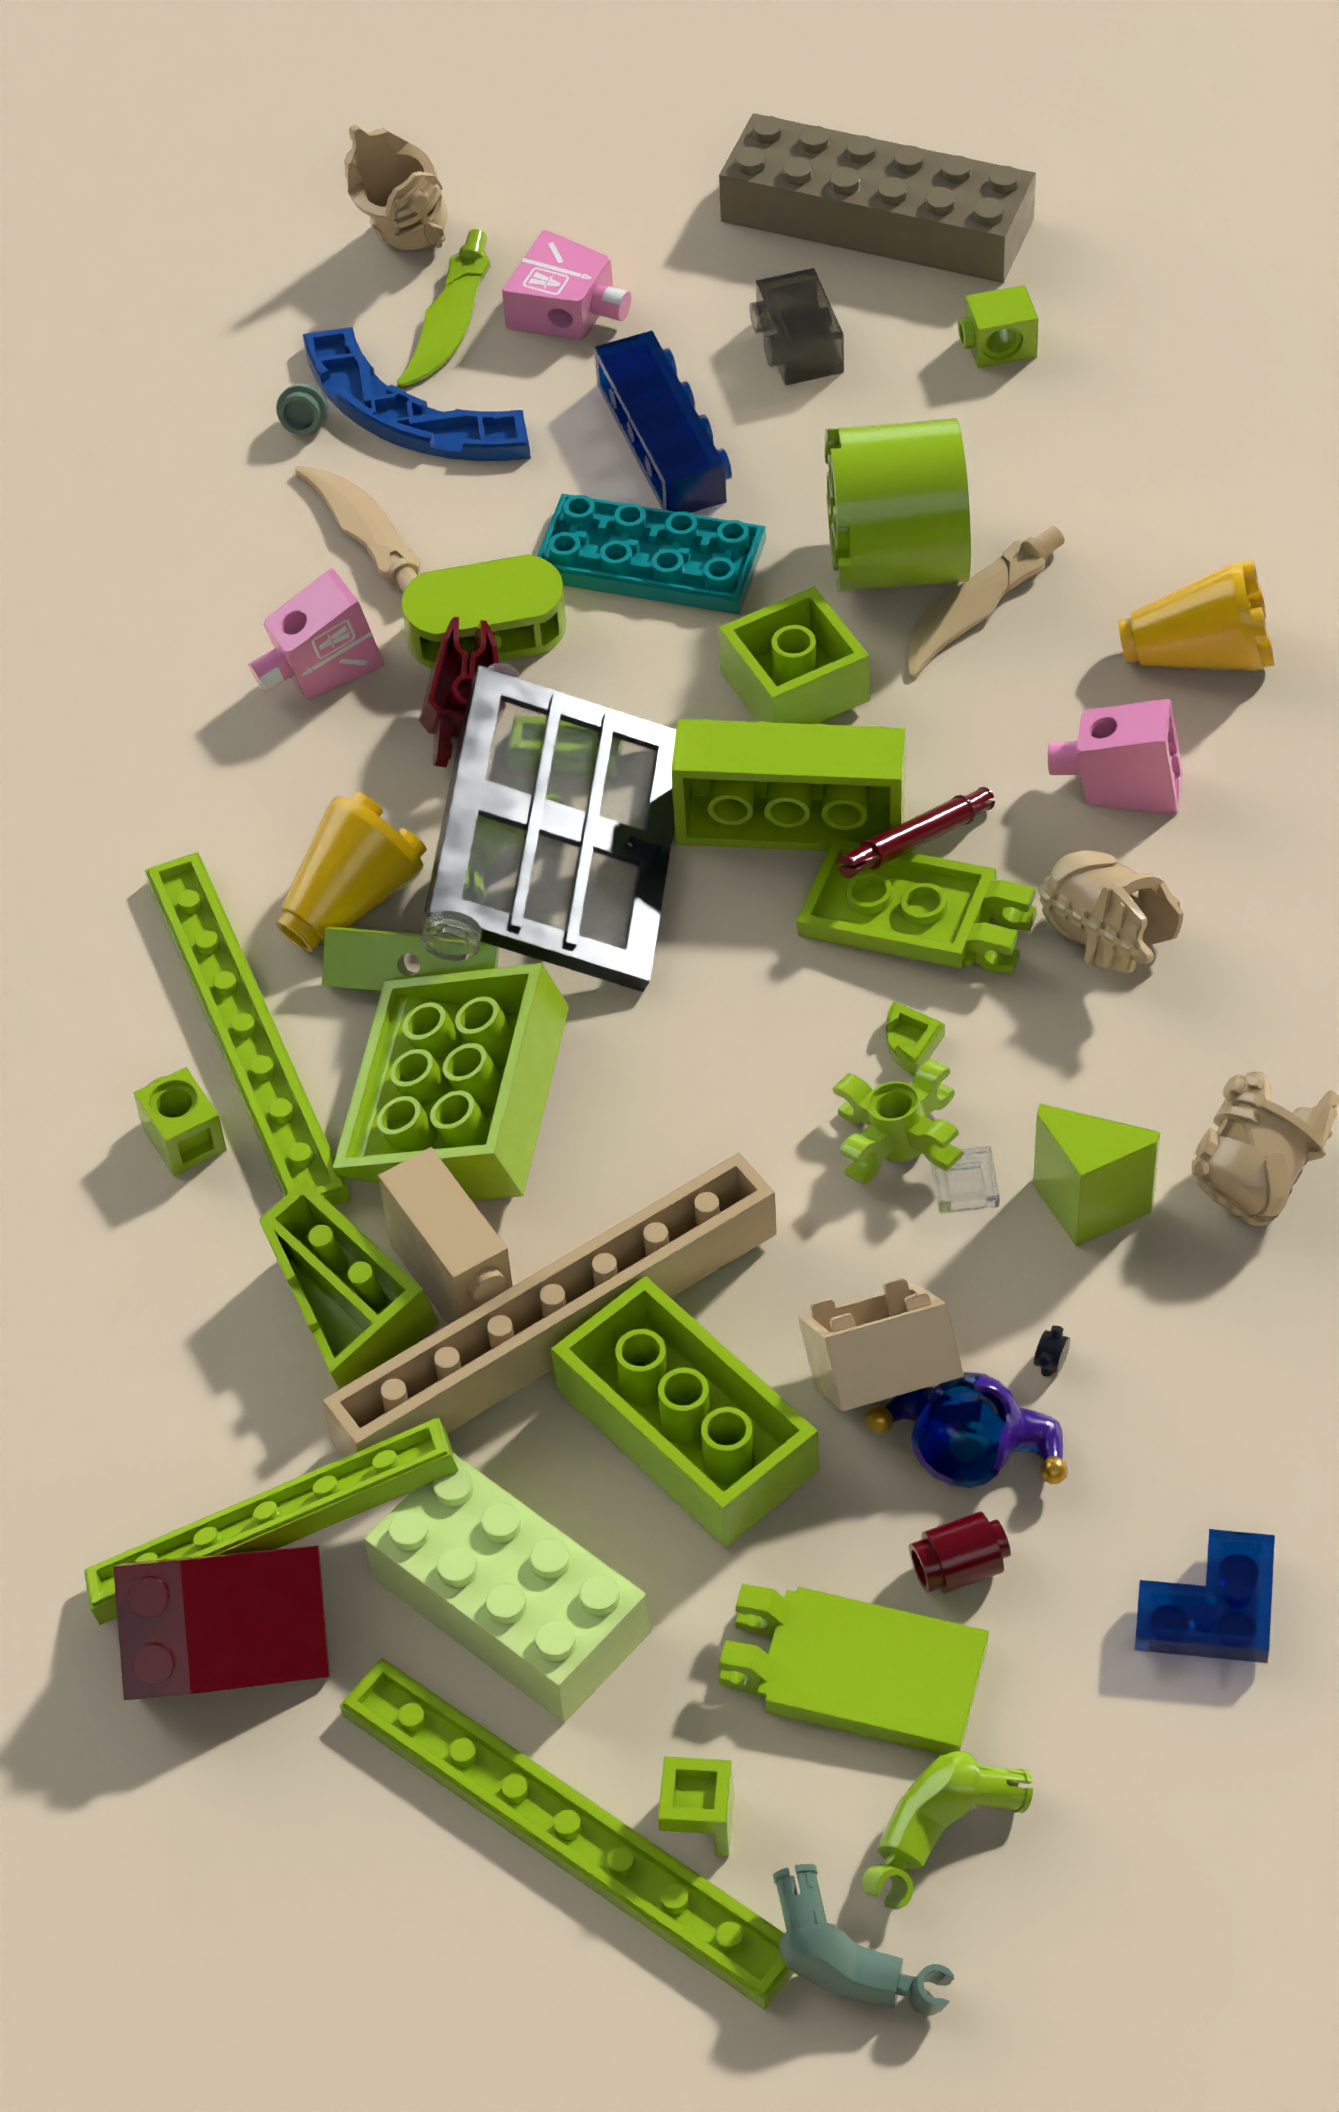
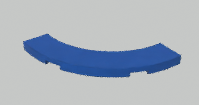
M353 327L303 334L309 366L316 382L327 398L349 419L377 437L400 447L449 459L469 461L531 459L523 410L471 411L455 409L442 412L427 407V401L412 396L394 385L387 386L374 374V368L369 364L358 346Z

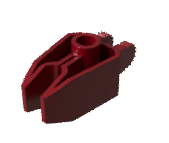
M453 617L449 622L434 658L419 722L429 734H435L433 765L436 767L446 768L448 761L451 759V736H460L466 701L473 688L478 666L500 672L498 647L491 628L485 620H481L477 627L473 652L470 653L468 658V652L464 651L459 644V617ZM501 700L499 704L495 729L504 712V701Z

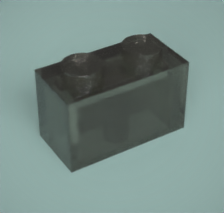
M815 268L756 280V302L749 305L751 323L756 334L763 332V345L768 365L770 367L777 366L785 386L844 373V334Z

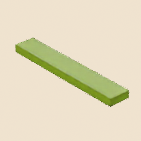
M434 1418L86 1568L84 1575L90 1609L99 1625H102L117 1618L114 1566L130 1562L278 1549L433 1482L434 1479L459 1471L448 1435L440 1418Z

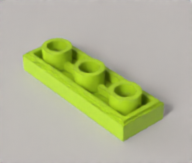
M329 926L325 928L322 986L382 991L384 981L498 968L499 947L471 938ZM407 953L414 954L419 959L420 969L418 972H412L405 966L404 958Z

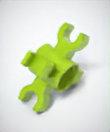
M930 1059L918 1069L912 1084L892 1081L881 1084L872 1090L863 1079L848 1073L832 1088L834 1094L847 1100L838 1108V1114L851 1123L859 1124L862 1122L868 1125L861 1134L855 1133L849 1136L839 1149L841 1155L853 1160L844 1170L846 1176L864 1185L876 1176L884 1159L903 1162L914 1159L923 1153L938 1168L949 1170L963 1156V1150L950 1144L959 1135L958 1129L948 1121L942 1119L933 1121L927 1118L933 1110H941L946 1107L955 1095L954 1089L941 1083L950 1074V1068Z

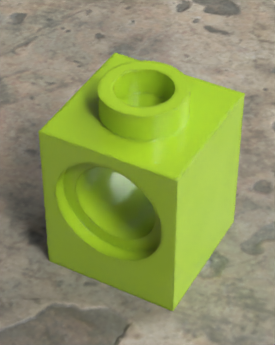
M1021 285L965 296V317L958 319V334L962 348H970L977 368L1037 357L1039 318L1026 286Z
M187 1067L168 1076L159 1077L150 1082L146 1087L133 1092L142 1128L173 1176L227 1150L219 1114Z

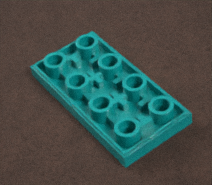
M562 493L537 556L550 562L559 571L563 586L740 615L766 541V526L744 523L739 520H724L693 515L683 511L675 512L644 507L634 503L625 504L594 499L585 495Z

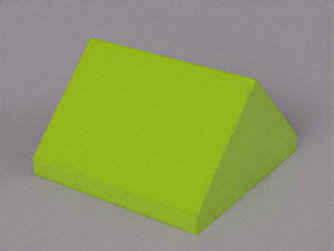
M1040 1103L1036 1116L1033 1185L1075 1246L1150 1214L1155 1197L1160 1132Z

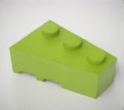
M305 1179L259 1219L305 1321L320 1349L327 1368L339 1389L417 1344L439 1324V1320L423 1288Z

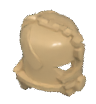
M352 125L349 128V135L353 141V146L346 154V159L344 160L347 192L356 207L370 216V225L379 240H384L395 249L402 251L419 250L425 247L433 251L435 248H441L442 243L446 240V237L443 236L445 235L443 230L448 221V211L441 192L443 187L438 180L436 169L428 155L419 147L394 135L385 128L375 129L370 133H366L358 125Z
M1082 850L1066 854L1054 865L1051 875L1045 878L1044 883L1039 886L1040 902L1043 905L1042 912L1053 929L1070 940L1086 945L1085 963L1093 964L1101 969L1130 973L1135 970L1136 962L1143 965L1152 962L1154 953L1148 946L1177 938L1182 926L1183 912L1180 909V901L1172 896L1165 881L1150 873L1138 874L1107 853H1101L1096 850Z
M1254 1071L1247 1073L1245 1076L1237 1074L1230 1078L1224 1086L1223 1096L1225 1100L1214 1117V1124L1218 1126V1130L1215 1131L1211 1127L1204 1134L1196 1148L1195 1154L1197 1156L1195 1160H1192L1191 1169L1193 1176L1197 1177L1199 1181L1197 1184L1213 1201L1227 1209L1231 1215L1241 1218L1246 1223L1254 1226H1263L1274 1221L1285 1208L1288 1197L1292 1192L1291 1187L1297 1183L1303 1171L1301 1168L1308 1161L1320 1159L1326 1155L1324 1146L1327 1139L1333 1135L1331 1127L1337 1116V1110L1334 1108H1337L1339 1103V1095L1330 1090L1315 1107H1299L1292 1113L1271 1101L1272 1088L1268 1076L1263 1072Z

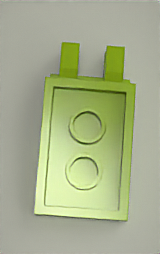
M833 837L796 920L798 936L963 969L964 965L973 966L974 961H976L986 971L1014 973L1020 958L1019 949L1014 948L1018 940L1017 930L1031 931L1037 916V907L1031 906L1036 896L1034 887L1002 879L997 880L996 868L912 852L901 855L883 864L878 869H867L852 878H846L838 869V867L843 865L837 864L838 857L859 848L860 842ZM992 918L1001 926L990 924Z
M742 1583L735 1606V1612L738 1613L735 1622L736 1628L770 1637L772 1642L767 1654L756 1645L725 1640L719 1660V1669H721L719 1685L766 1697V1713L942 1755L961 1751L988 1646L989 1631L803 1587H797L796 1592L786 1590L785 1597H783L775 1589Z

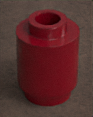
M981 1511L922 1532L921 1540L909 1544L910 1557L915 1573L926 1593L940 1589L946 1594L1004 1572L1003 1559L1011 1556L1009 1541L1001 1523L997 1519L989 1522Z

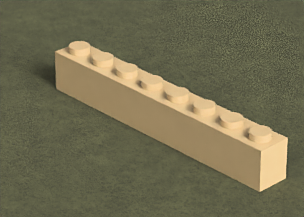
M740 1152L736 1153L324 1398L323 1405L331 1441L341 1454L346 1457L434 1418H440L448 1434L552 1371L551 1348L645 1275L672 1298L777 1235L774 1190Z

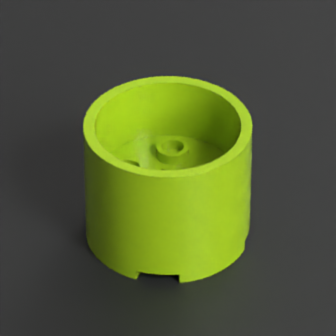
M957 418L825 429L824 457L825 464L829 466L826 494L833 570H839L838 579H836L837 592L968 582L971 567L970 506L964 446Z

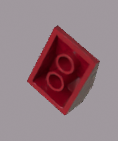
M319 1545L130 1562L113 1567L124 1700L198 1694L330 1677Z

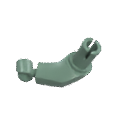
M794 1865L800 1888L799 1895L795 1877L793 1875L790 1876L788 1867L773 1874L786 1927V1933L781 1936L778 1947L782 1959L792 1972L835 1995L865 2003L895 2007L898 1995L908 1997L911 2006L922 2015L937 2014L949 2004L950 2001L930 1996L924 1988V1982H931L940 1986L949 1985L954 1980V1974L949 1968L939 1964H932L921 1970L916 1977L902 1974L903 1958L857 1945L843 1930L836 1929L832 1923H827L817 1880L818 1872L816 1865Z

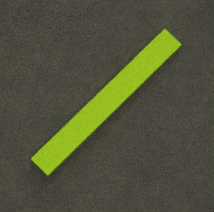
M199 852L145 869L149 887L283 1197L305 1179L333 1206L350 1201L347 1184L344 1178L337 1176L332 1169L335 1160L334 1155Z
M381 1658L340 1704L341 1714L347 1720L764 2010H766L794 1974L782 1959L778 1947L784 1932L384 1658Z

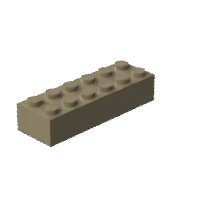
M753 113L719 174L721 222L1004 283L1034 220L1036 172Z

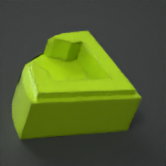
M893 1001L886 1018L887 1046L896 1063L905 1071L915 1076L918 1069L929 1060L945 1037V1023Z

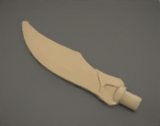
M295 467V474L315 489L325 501L341 531L366 547V551L376 565L378 575L383 578H390L392 583L400 587L404 592L407 585L418 576L420 559L411 550L406 549L377 502L360 487L341 476L316 468Z
M1051 526L1036 538L1029 537L1026 540L1012 542L999 559L969 578L968 582H963L941 598L926 613L912 635L908 648L909 677L912 679L917 678L925 666L942 649L966 631L993 615L998 602L1008 590L1011 591L1026 579L1042 572L1048 555L1065 543L1061 531L1055 526Z

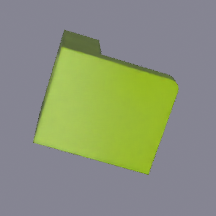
M664 1756L658 1812L659 1831L714 1834L715 1855L729 1856L734 1806L732 1760Z

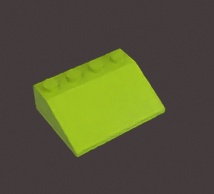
M536 963L384 981L332 1167L337 1176L379 1184V1174L432 1147L472 1201L520 1197L524 1195L569 1010L567 1002L543 964Z

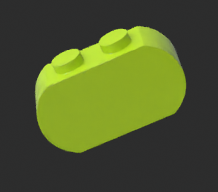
M530 554L423 572L407 585L402 595L401 604L408 649L417 662L432 669L436 653L453 617H459V644L464 651L468 652V658L470 653L473 652L475 632L481 620L487 621L498 647L499 661L547 653L558 645L566 631L567 621L562 577L550 562Z

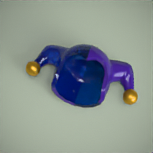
M963 1372L964 1377L895 1396L884 1407H875L868 1412L867 1425L870 1430L877 1434L889 1432L892 1422L902 1419L915 1421L911 1432L912 1450L919 1463L934 1478L951 1486L972 1488L987 1484L999 1474L1014 1452H1034L1036 1455H1039L1044 1460L1040 1466L1041 1477L1050 1484H1060L1068 1475L1067 1464L1063 1461V1434L1059 1421L1051 1416L1020 1408L1012 1392L999 1380L984 1373Z

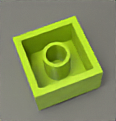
M815 586L718 627L720 672L758 722L818 724L870 701V655Z

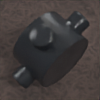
M1053 1325L1051 1331L1045 1330L1035 1352L1034 1365L1042 1368L1041 1373L1045 1377L1051 1376L1053 1372L1059 1373L1068 1354L1070 1337L1064 1336V1329L1058 1325Z

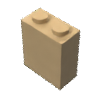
M432 1147L378 1175L390 1246L417 1283L423 1288L425 1294L448 1325L513 1287L508 1248Z

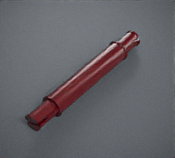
M980 787L966 796L956 795L951 800L871 839L863 840L859 848L838 857L837 864H843L838 869L846 878H852L867 869H878L883 864L962 825L970 824L976 815L991 810L994 807L995 801L989 800L994 798V795L987 787Z

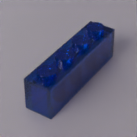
M652 330L595 346L597 386L662 510L692 513L726 503V480L732 478L729 458L723 448L716 449L713 443L712 429L706 415L698 416L689 383L687 381H679L675 359L669 348L662 349Z

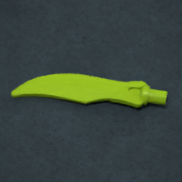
M470 230L465 245L460 248L458 254L452 255L449 258V271L444 285L445 289L435 302L426 309L418 346L409 365L397 380L398 388L415 384L439 370L453 356L465 338L471 322L480 282L491 267L489 257L484 251L487 235L482 230Z

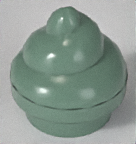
M306 383L293 384L287 387L279 396L276 405L277 416L282 426L287 431L297 435L312 434L318 431L325 423L329 411L327 399L323 393L313 385Z

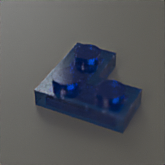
M1209 1529L1205 1586L1140 1580L1134 1650L1267 1663L1270 1647L1275 1535Z

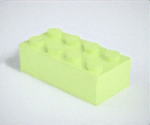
M453 1453L459 1471L434 1479L433 1482L411 1491L364 1537L371 1576L544 1709L565 1723L650 1634L647 1594Z

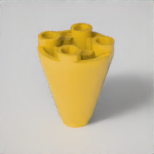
M1254 560L1231 563L1131 612V618L1118 620L1120 640L1126 663L1139 661L1141 666L1256 671L1275 665L1271 640L1265 624V618H1267L1262 588L1259 586Z
M356 791L350 799L343 796L334 797L327 806L282 904L281 912L283 915L276 922L278 929L289 940L307 952H312L318 944L324 945L325 928L329 926L349 928L415 880L423 870L424 864L421 857L427 851L425 844L416 835L404 828H400L397 832L391 825L380 818L383 814L382 808L372 798L360 791Z

